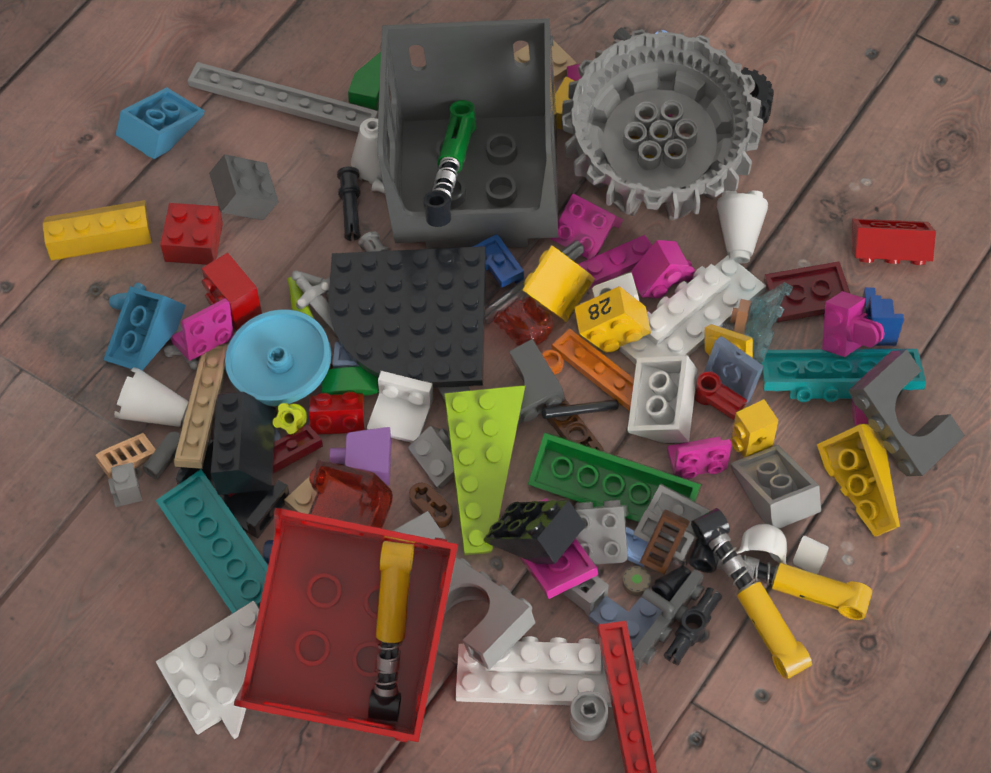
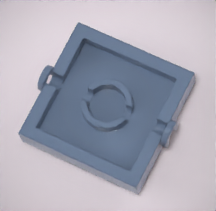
M721 336L714 343L704 372L717 374L723 385L747 400L746 404L751 401L764 366Z

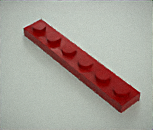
M627 621L598 624L596 628L625 773H657Z

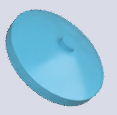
M294 310L269 311L250 319L234 334L226 351V371L237 392H246L268 406H279L282 403L290 404L309 395L323 381L330 367L331 347L322 326L309 315Z

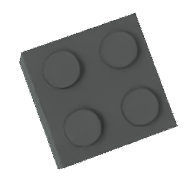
M224 154L209 172L221 213L264 220L279 203L267 163Z

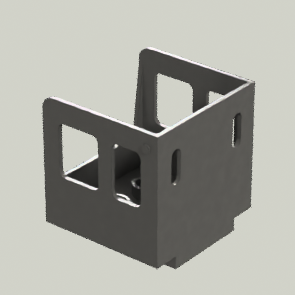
M550 18L382 25L377 149L395 243L426 242L427 249L472 247L498 234L507 248L528 247V238L558 237L557 111L552 46L554 44L553 35L551 36ZM516 41L528 43L530 55L528 62L519 63L515 60L513 44ZM419 45L423 47L426 60L425 66L415 67L412 65L409 52L410 46ZM389 87H390V92H391L392 107H391V101H390V96H389ZM467 100L472 102L475 107L476 130L471 134L462 170L457 173L456 183L451 193V221L445 226L433 227L426 222L424 196L432 191L436 174L439 171L437 163L450 120V106L456 101ZM387 131L390 142V163L388 162L386 149Z

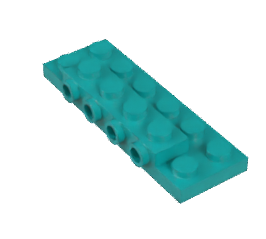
M822 349L759 350V363L764 366L761 372L764 391H789L790 399H798L800 402H808L811 399H825L828 402H834L837 399H852V395L848 391L891 351L903 349H856L846 357ZM907 349L921 369V372L902 390H925L926 378L918 349Z

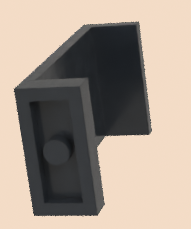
M209 439L202 469L181 467L176 475L177 485L201 469L216 490L211 474L213 440ZM278 480L272 486V490L237 493L231 497L228 494L220 495V497L243 530L258 539L274 519L275 508L282 509L285 505L284 499L290 494L288 485Z

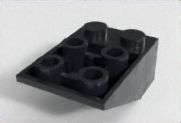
M569 500L514 502L506 508V513L502 518L490 527V532L483 540L487 544L535 564H555L586 525Z

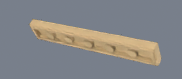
M221 344L200 356L174 458L175 467L201 469L203 467L216 413L217 395L221 392L226 372L225 357L229 344Z

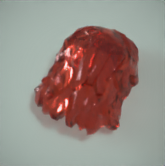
M531 297L526 298L525 302L516 300V303L508 307L507 311L505 309L502 312L497 311L494 316V323L499 325L500 329H504L517 346L532 339L538 346L548 339L552 332L553 319L549 311L543 310L540 305L536 307V302Z

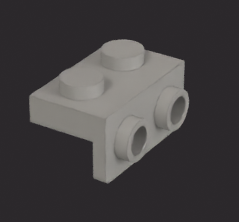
M429 426L408 448L436 487L442 489L454 477L449 432L444 428L439 429Z

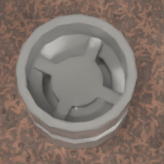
M594 691L579 693L571 703V731L577 738L583 741L599 739L607 728L608 704L606 699Z

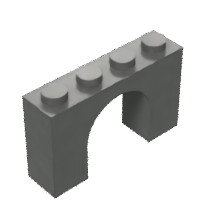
M533 339L509 351L512 364L525 385L518 420L519 425L535 419L538 414L542 413L543 408L559 406L565 400L562 386ZM468 386L438 388L444 404L445 393L471 391Z
M903 349L891 351L848 391L853 396L855 405L868 418L870 427L883 440L885 449L897 461L900 471L906 476H923L965 435L951 414L935 415L914 435H910L902 429L895 413L896 399L899 392L921 372V369L908 350Z

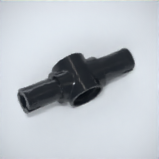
M708 587L698 604L683 613L681 624L675 632L676 637L664 653L665 659L669 662L673 658L672 663L679 665L689 647L694 646L695 643L703 639L706 626L711 620V613L722 599V595L718 591L713 595L714 589ZM695 623L700 628L691 629L687 626V624Z

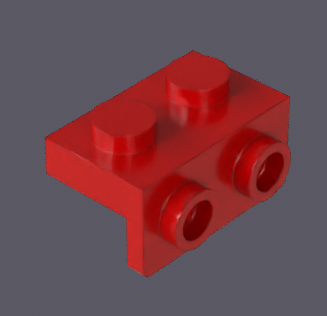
M347 392L342 395L321 393L311 396L309 408L310 427L318 435L342 434L365 430L364 394Z

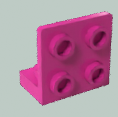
M572 194L558 221V237L550 239L564 247L578 240L584 246V253L581 256L591 259L598 255L612 226L619 228L624 219L580 196Z
M225 298L185 318L181 322L182 331L171 336L173 345L189 361L231 340L233 328L229 301Z
M719 436L667 446L673 474L691 479L699 474H718L723 470H727L732 446L730 439L721 440Z

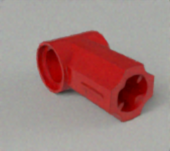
M703 372L699 375L695 387V400L702 405L713 406L734 420L736 412L745 407L747 400L723 385L717 374ZM703 387H709L712 390H706Z

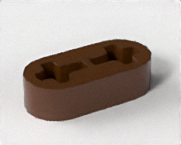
M421 482L416 483L410 488V504L421 515L428 511L439 528L446 527L452 522L453 512L451 505L430 485ZM426 493L428 503L423 498L417 500V494L424 495ZM435 509L440 513L445 511V517L441 515L436 517Z

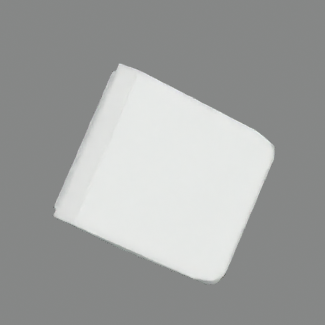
M803 536L794 556L793 564L806 571L818 574L826 559L829 547L807 536Z

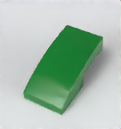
M361 367L329 369L322 381V393L342 395L347 392L364 394V396L379 393L378 378Z

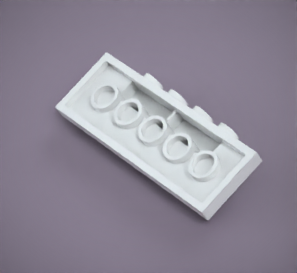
M727 255L715 266L712 264L707 268L701 266L694 273L693 280L689 283L681 282L675 290V295L671 298L665 296L659 301L657 310L652 314L649 311L647 312L651 333L642 337L639 341L621 346L619 351L635 365L637 358L690 356L705 343L704 327L710 324L724 327L731 321L733 307L738 308L741 299L749 300L752 303L765 292L766 285L736 260H729L730 255Z
M532 636L523 637L490 670L468 655L464 644H459L456 701L571 705L574 697L579 693L594 691L606 699L608 707H612L600 644H595L593 639L584 638L580 639L578 643H567L566 639L560 637L552 638L550 642H538V638Z

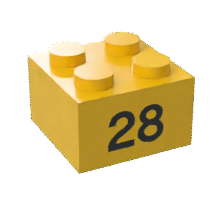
M620 286L574 307L579 334L605 353L614 352L619 347L630 342L639 341L642 337L651 333L646 306Z

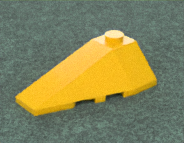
M860 424L817 444L825 470L841 486L840 490L844 496H848L855 505L856 512L874 537L900 527L887 451L878 433L869 424Z

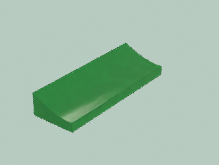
M544 433L528 482L530 486L581 503L593 502V507L604 506L603 501L620 500V505H628L629 516L626 518L640 522L660 484L695 502L702 487V483L551 433Z

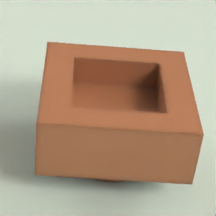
M741 299L739 307H733L730 323L735 324L734 332L744 335L751 301Z

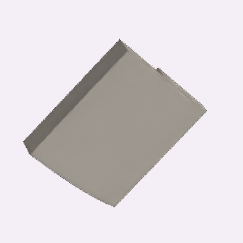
M660 484L633 535L649 543L665 509L689 520L690 523L674 554V557L683 561L696 538L691 521L708 513L710 509ZM667 522L664 523L665 525H667V526H669V527H671V528H673V529H675V530H677V531L680 530L679 528H677V527H675V526H673V525H671V524H669V523H667ZM660 531L659 535L673 542L675 541L674 537ZM655 542V546L667 552L670 551V548Z

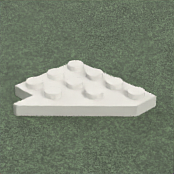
M254 601L156 661L197 734L223 720L231 736L234 739L239 736L246 708L234 706V700L244 682L259 608Z

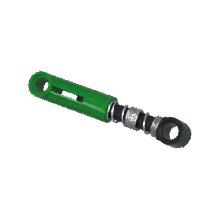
M467 100L456 101L450 106V120L437 163L439 171L436 174L432 191L424 196L426 222L433 227H442L451 221V193L456 183L457 173L462 170L471 134L476 130L475 107L472 102Z

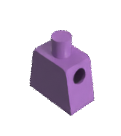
M390 427L349 432L346 435V448H330V464H345L346 477L349 480L390 485L392 443Z

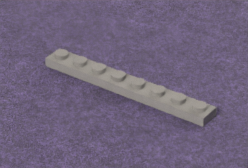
M199 62L196 63L188 78V85L193 88L354 132H359L360 125L364 120L369 118L378 119V111Z

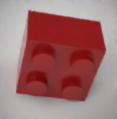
M169 203L160 243L165 262L208 265L216 260L223 227L219 206Z
M228 252L201 268L204 277L202 284L207 291L205 297L208 303L213 305L226 298L230 303L232 326L236 331L250 319L262 314L256 285Z

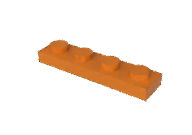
M569 328L552 344V350L557 351L566 362L613 399H617L619 404L630 411L634 378Z

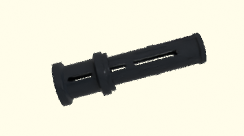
M347 166L337 171V178L340 180L338 195L343 200L344 238L352 241V231L354 240H358L361 236L357 202L361 190L357 185L359 170L355 167Z

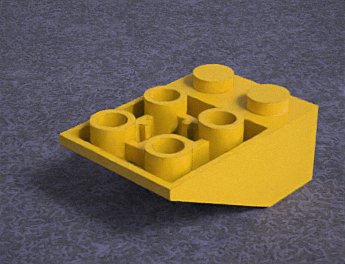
M551 246L549 250L544 251L541 255L535 272H531L525 279L523 291L543 308L567 322L575 310L574 307L578 306L595 278L557 248Z

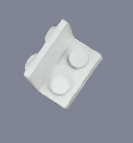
M381 371L378 378L379 396L368 422L367 430L390 427L391 438L412 443L423 431L434 400L432 383Z

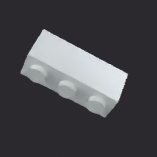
M688 355L637 358L627 430L629 433L662 443L689 442L698 369Z

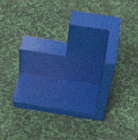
M498 234L472 246L486 247V270L489 269L502 288L512 282L518 284L524 279V270Z
M865 287L862 297L865 298L867 319L881 323L884 328V338L875 346H896L904 322V314H894L892 299H881V295H876L875 288Z

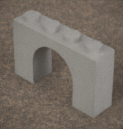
M455 558L445 613L452 606L464 600L476 599L490 605L485 618L463 639L468 655L490 670L536 623L531 612L533 608L524 598L518 599L513 596L504 585L500 584L498 586L493 583L491 578L483 571L479 573L475 571L465 559L461 558L459 560Z

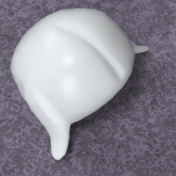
M758 524L744 532L741 546L736 551L737 554L749 550L766 551L779 564H786L787 541L780 529L770 524Z

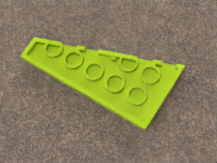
M525 385L444 394L464 556L492 552L493 546L485 543L483 539L490 532V527L499 519Z

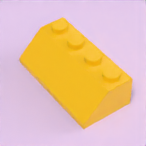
M146 200L47 216L43 221L45 245L51 261L152 243Z

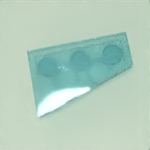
M785 282L761 297L755 298L750 305L751 313L749 322L745 327L746 336L753 338V359L759 363L763 362L773 338L774 331L771 330L772 325L777 318L782 316L784 308L780 306L785 295H790L793 288Z

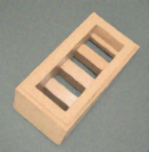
M141 433L111 446L95 456L98 464L110 479L113 478L111 467L133 462L134 468H137L145 463L156 449L145 434ZM141 443L147 450L143 453L137 447ZM133 449L136 456L132 457L128 451ZM124 455L127 460L122 461L120 456ZM115 460L117 464L112 465L110 462Z

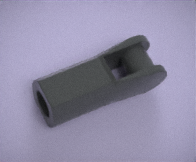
M178 432L167 434L160 446L143 465L144 472L150 477L158 480L175 458L180 439Z

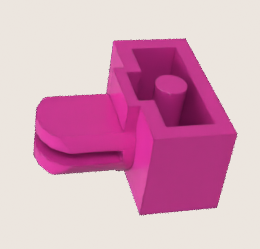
M657 240L631 272L641 297L661 298L667 293L672 284H680L683 281L689 283L693 280L696 270L692 267L691 261L686 260L676 241Z
M842 291L825 302L822 350L846 357L862 345L871 348L881 342L884 338V328L881 323L867 319V314L864 313L865 298Z

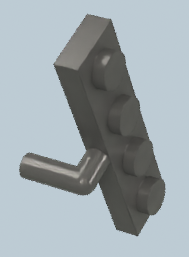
M693 570L670 602L649 588L644 591L642 598L662 610V613L633 650L637 670L644 663L648 665L657 652L655 650L659 642L665 643L673 631L671 626L676 620L681 622L683 613L689 609L686 606L691 600L696 601L704 590L702 586L704 575L699 571Z

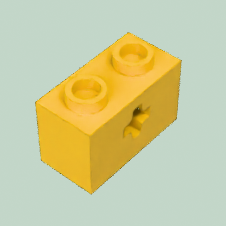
M764 399L736 412L731 444L734 450L740 452L744 458L773 446L778 418Z

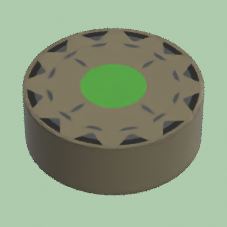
M634 566L625 571L623 587L627 593L640 596L643 595L647 588H650L651 576L645 568Z

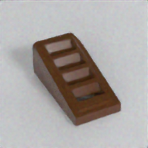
M665 509L639 563L665 575L690 521ZM667 522V523H669V524H671V525H673V526L679 528L680 530L677 531V530H675V529H673V528H671V527L665 525L664 523ZM660 531L674 537L675 541L673 542L659 535ZM655 542L670 548V551L667 552L655 546ZM650 552L665 558V562L663 563L649 556Z

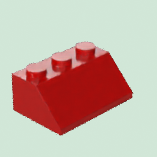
M852 218V253L855 258H859L860 262L872 263L874 259H885V263L899 264L900 260H910L911 264L925 265L926 261H933L936 230L929 222Z

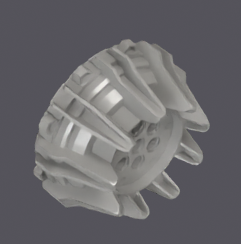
M643 29L633 31L630 39L625 41L616 39L613 41V45L606 50L595 51V59L593 61L584 60L579 66V74L582 78L569 83L568 98L570 99L563 101L562 126L563 131L571 133L573 136L565 143L566 158L576 159L574 161L575 176L586 177L596 188L609 186L606 193V205L610 206L613 203L622 212L635 217L642 201H644L647 209L658 210L660 205L665 203L669 220L682 218L692 211L695 214H699V195L703 194L706 198L714 199L724 191H736L739 183L738 175H749L752 160L746 152L757 150L763 128V120L757 117L760 113L761 100L750 95L755 87L752 76L742 75V65L740 63H733L726 56L724 49L718 50L711 47L709 38L703 35L690 38L684 36V32L677 34L659 30L658 34L646 33ZM668 114H673V115H675L676 117L670 118V117H668V116H666V115H668ZM642 116H649V117H651V118H650V119H643V118H641V117H642ZM682 133H688V134H690V136H687V137H686V136H682L681 134H682ZM661 134V135H664L665 137H664V138H658V137H656V135ZM631 136H638V137H640V138L635 140V139H631L630 137H631ZM672 153H677V154H679L680 156H678V157H673V156H671L670 154H672ZM645 155H653L654 158H650V159H649V158H646V157H644V156H645Z

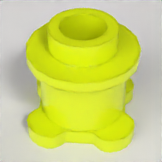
M282 403L278 406L279 412L277 417L273 419L275 428H283L288 434H294L306 424L307 413L299 404L288 405L287 403Z

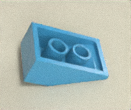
M166 87L121 110L116 136L142 151L146 156L155 159L170 151L198 122L205 111Z
M130 286L104 361L129 369L136 367L143 371L177 331L186 305L166 296Z

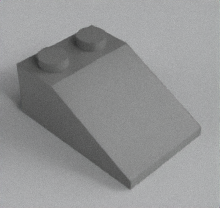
M779 445L731 463L734 474L759 517L766 524L779 529L821 512L819 485Z

